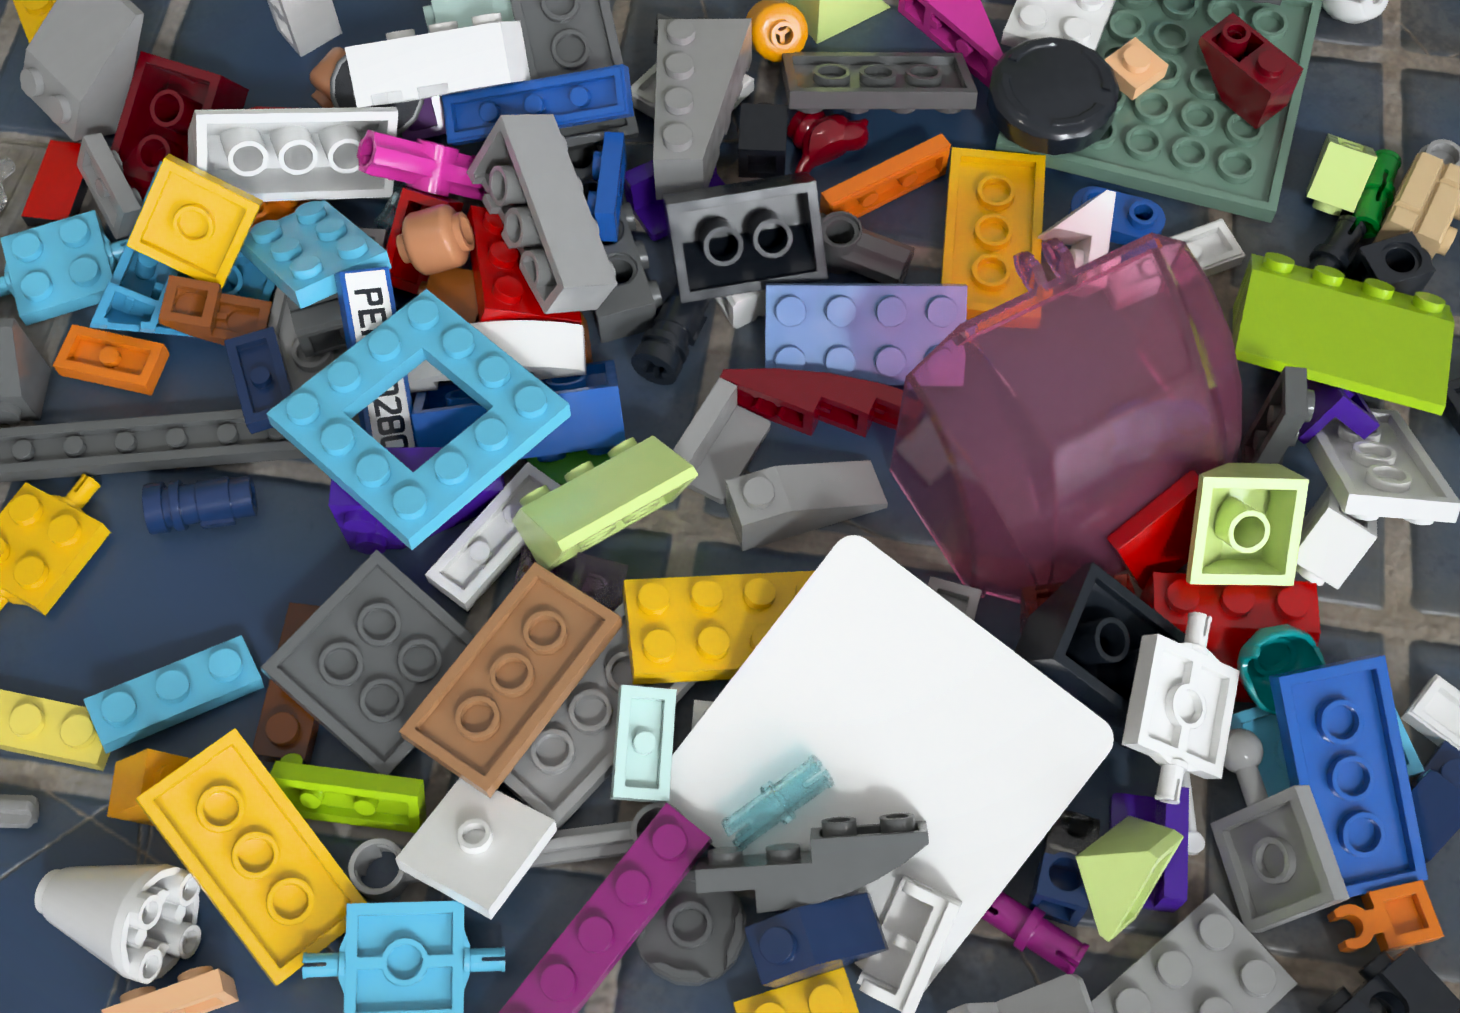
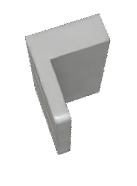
M720 377L673 451L693 465L698 473V476L687 488L719 504L726 503L725 480L744 474L768 435L771 423L769 420L738 406L737 385Z

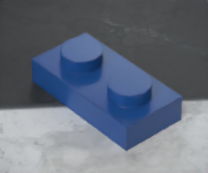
M605 132L602 151H594L592 175L593 180L598 181L597 191H589L587 204L592 217L598 223L601 241L618 242L627 168L625 136L623 132Z

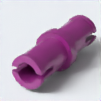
M1001 892L981 919L1014 939L1013 946L1023 952L1028 948L1066 974H1073L1090 945L1085 942L1082 943L1044 918L1046 912L1040 908L1035 907L1032 911L1006 893Z

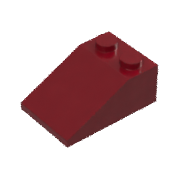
M140 51L111 150H115L120 156L123 174L130 188H135L139 192L141 199L144 200L160 161L163 162V159L168 154L188 163V129L194 110L243 109L249 89L222 75Z

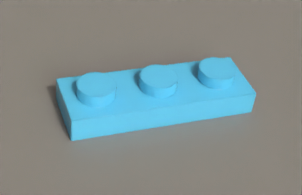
M242 635L83 700L100 742L107 754L264 688V685Z

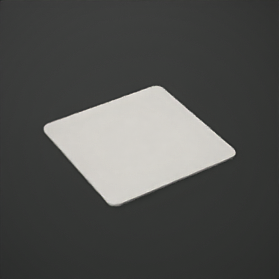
M850 535L840 539L674 752L672 755L669 802L667 803L676 807L686 819L712 839L713 842L711 844L715 848L740 847L742 848L743 855L766 854L765 848L767 846L782 843L799 844L800 852L811 851V828L822 827L821 821L832 817L856 818L857 825L880 824L879 817L882 815L910 813L914 814L915 821H926L929 844L906 863L880 879L850 893L829 900L869 893L881 926L903 875L909 876L962 901V905L926 986L927 989L1111 751L1114 737L1111 727L1105 720L867 539L857 535ZM868 958L857 961L854 964L863 970Z

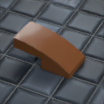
M169 275L158 320L160 324L179 332L225 346V340L267 328L272 302L222 293L219 283Z

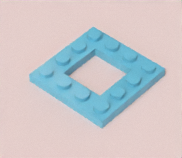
M427 289L266 413L270 424L411 550L422 543L571 416L568 402ZM424 360H427L485 408L487 412L416 471L412 472L355 423L352 418Z

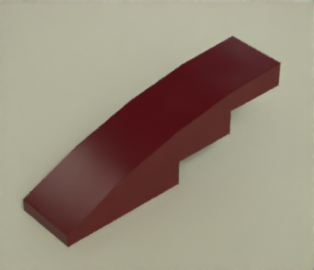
M755 368L723 369L720 378L737 385L738 406L767 420L812 436L820 420L862 437H866L872 422L919 439L926 425L931 403L930 398L882 383L826 372Z

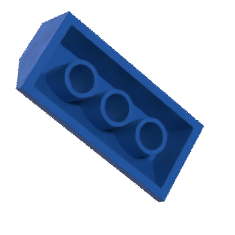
M614 360L586 363V375L540 380L569 403L571 416L521 459L537 457V460L540 462H552L565 458L568 452L587 450V453L591 455L607 454L612 448L626 440ZM453 382L438 384V390L417 392L411 413L417 447H445L485 414L487 410Z

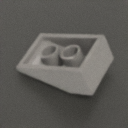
M56 0L26 48L24 67L20 73L21 89L73 141L82 140L83 136L102 133L103 136L116 134L133 77L144 13L130 0Z

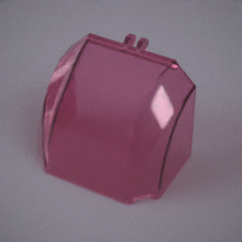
M1149 233L1076 268L1072 254L1063 245V241H1060L1058 238H1050L1041 242L1043 255L1057 277L1049 282L1046 280L1043 267L1034 258V255L1028 251L1020 252L1013 256L1014 266L1028 292L961 323L906 375L890 472L961 583L965 586L982 590L980 597L984 598L985 594L1022 604V588L1065 583L1079 568L1088 562H1094L1110 576L1126 570L1106 539L1112 532L1189 471L1194 470L1199 475L1226 463L1237 462L1242 437V382L1232 333L1209 278L1184 241Z

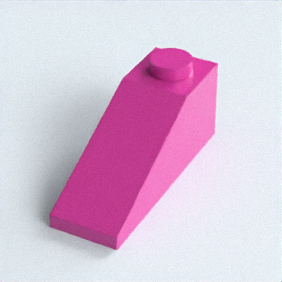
M899 0V13L947 53H962L970 73L989 88L993 67L1003 56V52L981 0Z

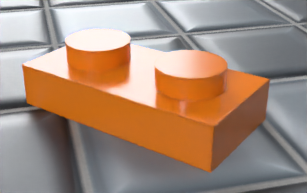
M72 324L54 361L53 367L60 376L152 396L170 353L162 343Z

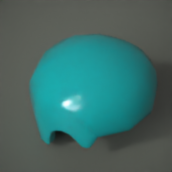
M1289 624L1260 628L1255 632L1239 652L1237 670L1240 671L1239 681L1251 700L1261 710L1276 715L1269 676L1323 665L1326 662L1320 648L1316 646V642L1307 632Z

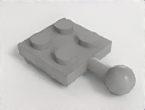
M1237 728L1229 732L1224 767L1236 773L1247 807L1212 822L1210 825L1243 925L1251 933H1261L1346 901L1350 897L1310 786L1294 785L1268 797L1258 769L1263 759V745L1253 732Z

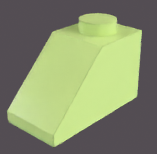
M1328 133L1306 190V196L1314 199L1312 207L1335 216H1339L1342 209L1354 213L1377 160L1374 149Z

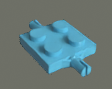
M95 210L1 237L6 265L4 276L0 277V297L9 294L13 295L19 317L26 326L99 304L128 239L111 243L105 236L101 219Z
M458 901L347 903L346 934L339 952H304L303 964H326V966L302 967V978L338 977L344 993V1013H464V989L470 972H505V960L482 961L484 958H505V946L497 948H470V943L464 931V905Z

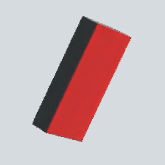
M50 140L21 215L27 226L38 227L79 214L88 190V186L77 167L81 143Z

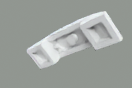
M538 320L470 323L525 369L533 372L539 380L586 375L583 325ZM424 360L407 374L411 393L438 390L439 381L450 380L427 360Z

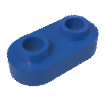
M1097 186L1080 189L1072 198L1068 214L1104 191L1113 190ZM1114 191L1116 192L1110 242L1133 248H1141L1157 242L1166 221L1162 208L1151 200Z

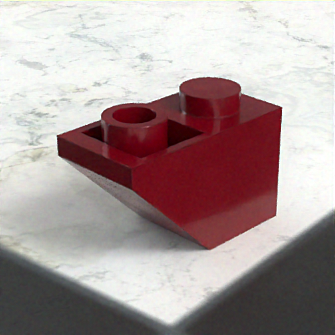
M1232 12L1200 36L1198 43L1221 101L1253 128L1258 129L1288 105L1304 68Z

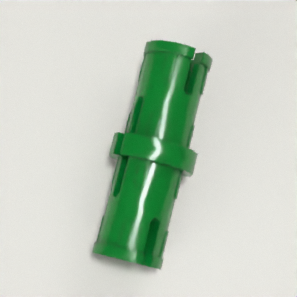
M1388 149L1375 151L1377 160L1352 214L1357 219L1349 231L1353 232L1357 224L1362 221L1367 229L1363 238H1372L1377 235V232L1379 233L1385 209L1391 206L1396 194L1393 184L1402 161L1399 154Z

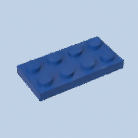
M1372 654L1270 675L1269 680L1290 787L1294 785L1310 786L1349 897L1419 880H1428L1385 655Z

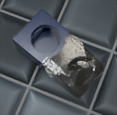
M1065 809L1045 835L1043 851L1039 856L1035 880L1027 905L1029 909L1033 911L1035 907H1038L1046 912L1045 919L1077 927L1088 909L1089 900L1075 856L1098 840L1100 831L1099 818Z

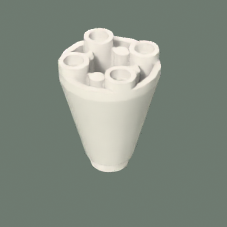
M173 865L75 866L61 870L54 869L41 879L35 892V907L49 923L122 977L140 983L149 984L164 976L176 965L180 958H190L197 950L201 940V929L196 925L200 902L198 894L201 887L188 870Z

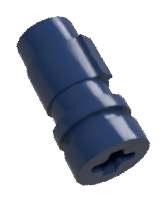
M252 476L220 477L197 480L195 483L183 484L181 480H172L168 486L164 482L144 484L142 488L143 513L147 529L151 535L170 533L172 527L176 531L188 530L189 525L201 523L203 529L236 525L237 518L257 516V497Z

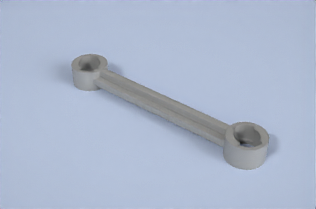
M652 803L643 807L636 814L633 821L557 830L530 868L624 856L666 803ZM669 804V805H670L671 807H673L676 811H678L681 815H683L676 807H674L673 805ZM374 838L365 841L355 849L349 860L348 873L351 882L366 898L373 901L384 902L392 900L406 889L408 883L422 881L399 869L395 879L383 888H370L362 883L361 877L366 876L367 869L374 860L382 857V852H391L397 857L402 851L397 844L388 839Z

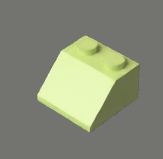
M1226 463L1199 474L1186 582L1189 584L1294 586L1309 479L1280 464Z

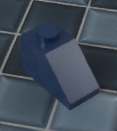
M869 893L796 907L744 928L761 984L773 988L783 987L833 971L889 950Z

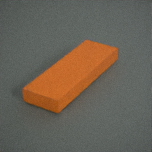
M941 133L821 192L820 212L828 215L832 212L844 211L859 218L945 175L951 144Z

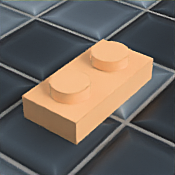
M201 966L181 973L177 977L178 983L158 990L154 986H146L128 991L120 996L119 1004L102 1009L101 1011L102 1013H207L238 1002L239 998L234 978L219 968L213 970L212 966Z

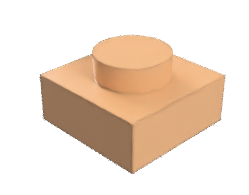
M1136 37L1104 59L1113 68L1119 90L1132 101L1164 78L1169 66Z

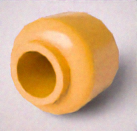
M762 0L749 10L746 18H752V50L759 56L772 62H781L783 53L800 52L804 48L808 38V25L804 14L796 6L784 0Z

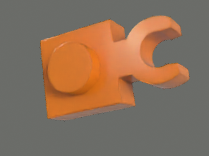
M1423 880L1367 892L1361 896L1365 910L1357 905L1345 904L1327 915L1329 922L1344 919L1351 922L1355 928L1356 934L1354 938L1347 939L1338 944L1339 951L1344 953H1352L1365 947L1371 942L1373 937H1376L1381 952L1383 950L1389 952L1433 942L1444 937Z

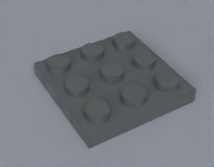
M376 549L261 666V671L376 774L390 775L415 748V746L403 739L399 730L472 641L474 636Z

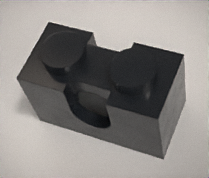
M1409 947L1393 957L1386 950H1383L1358 971L1365 981L1352 994L1342 986L1317 1007L1320 1013H1373L1369 1009V1002L1374 997L1384 1006L1387 1013H1455L1460 1009V1000L1418 954Z

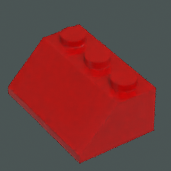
M1153 572L1140 595L1142 601L1183 633L1186 632L1188 613L1200 612L1211 616L1212 622L1206 648L1221 663L1237 669L1238 655L1242 646L1260 628L1289 624L1307 632L1316 642V646L1318 647L1321 630L1317 583L1294 581V586L1189 584L1186 582V574ZM1238 679L1235 702L1254 703Z

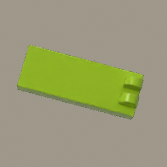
M296 753L287 754L280 761H275L270 775L303 819L416 833L427 818L424 780L307 765L303 764L302 757Z

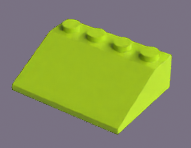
M1267 252L1265 256L1251 254L1233 305L1232 359L1282 372L1285 366L1307 368L1308 380L1442 416L1446 407L1455 325L1450 306L1445 304L1446 301L1427 292H1416L1414 296L1395 291V287L1378 279L1367 278L1364 283L1344 278L1343 272L1329 266L1317 265L1313 270L1294 265L1295 261L1292 258L1279 253Z

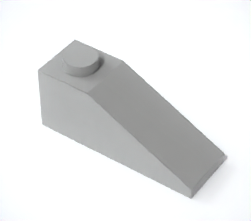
M871 460L779 465L725 480L726 508L742 551L882 510L888 506Z

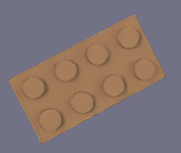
M534 562L399 730V733L407 742L491 798L623 626L621 616Z

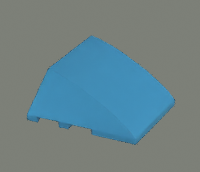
M160 161L159 166H158V168H157V170H156V172H155V175H154V177H153V179H152V182H151V184H150V186H149V189H148V191H147V193H146V196H145L144 201H143V204H142V208H143V205H144V203H145V201H146V199H147V196H148V194H149V192H150V189H151V187H152V185H153V182H154V180H155V178H156V176H157V173H158V171H159V169H160V166H161V164H162V161ZM125 245L89 328L193 337L160 324L158 318L169 275L194 278ZM240 251L226 284L222 288V293L269 301L275 284Z

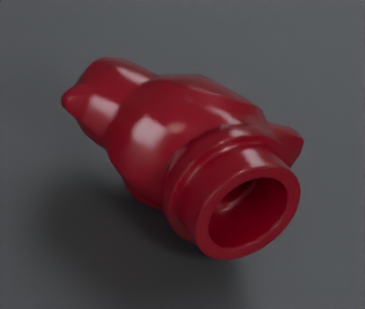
M798 111L791 119L787 129V135L793 140L794 145L798 149L803 150L802 158L797 165L795 173H809L814 167L835 160L847 151H856L864 148L869 139L868 120L863 118L861 120L849 121L839 114L826 116L823 111L814 114Z

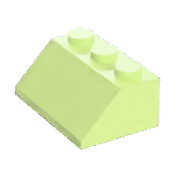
M651 436L640 443H637L635 438L632 437L612 448L607 453L611 459L594 467L591 461H587L568 472L564 476L567 483L550 491L547 485H544L525 495L519 500L522 507L518 510L512 522L537 564L551 571L674 501L698 476L694 466L655 436Z

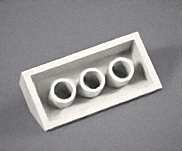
M396 107L194 110L188 129V163L263 200V202L393 197L394 180L371 176L359 171L357 152L360 140L364 138L367 130L397 137L398 110Z

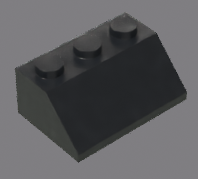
M808 172L662 195L669 245L681 303L766 290V283H809L828 279L816 180Z
M1088 562L1079 568L1029 616L1014 652L1105 720L1112 729L1114 741L1123 748L1128 749L1129 747L1122 745V739L1142 636L1160 634L1175 642L1184 643L1185 633L1094 562Z

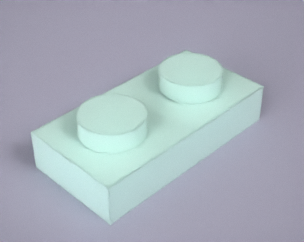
M621 685L619 687L610 799L652 803L669 802L677 689Z

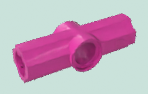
M367 130L364 138L360 140L357 152L359 171L368 175L405 182L408 187L446 197L451 193L482 201L484 194H487L482 184H472L466 173L475 159V155L459 153L460 149L420 138L412 141L372 130Z

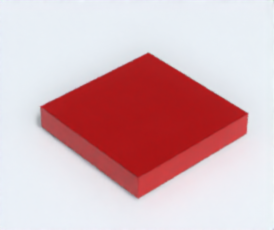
M1194 470L1186 473L1106 538L1134 582L1142 591L1153 572L1175 573L1188 562L1199 475Z

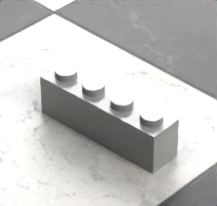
M752 18L658 19L653 145L656 200H662L663 194L709 187L720 155V145L724 134L727 135L731 123V113L735 101L739 100L745 72H748L752 62Z
M554 114L500 115L466 173L472 184H482L487 194H484L482 202L489 214H499L504 223L501 236L508 249L517 248L521 254L519 269L544 314L597 310L618 284L615 268L612 262L608 260L599 236L598 223L591 215L583 194L582 181L576 175L568 154L566 139L560 133Z

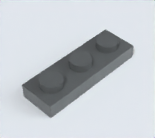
M1289 366L1283 368L1242 440V463L1282 465L1284 453L1288 447L1295 446L1299 429L1304 422L1311 421L1314 413L1315 393L1313 390L1307 389V368Z

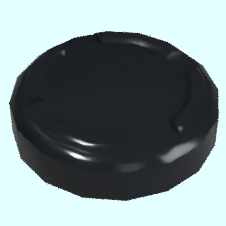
M1044 37L1026 40L1003 54L992 70L987 106L993 124L1009 141L1031 152L1061 155L1079 152L1102 138L1114 119L1117 109L1119 85L1113 68L1097 51L1075 40Z

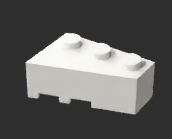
M501 13L484 14L471 17L473 26L458 28L457 21L428 25L429 33L415 35L414 29L386 33L387 40L345 47L357 108L403 103L531 80L520 21H502Z

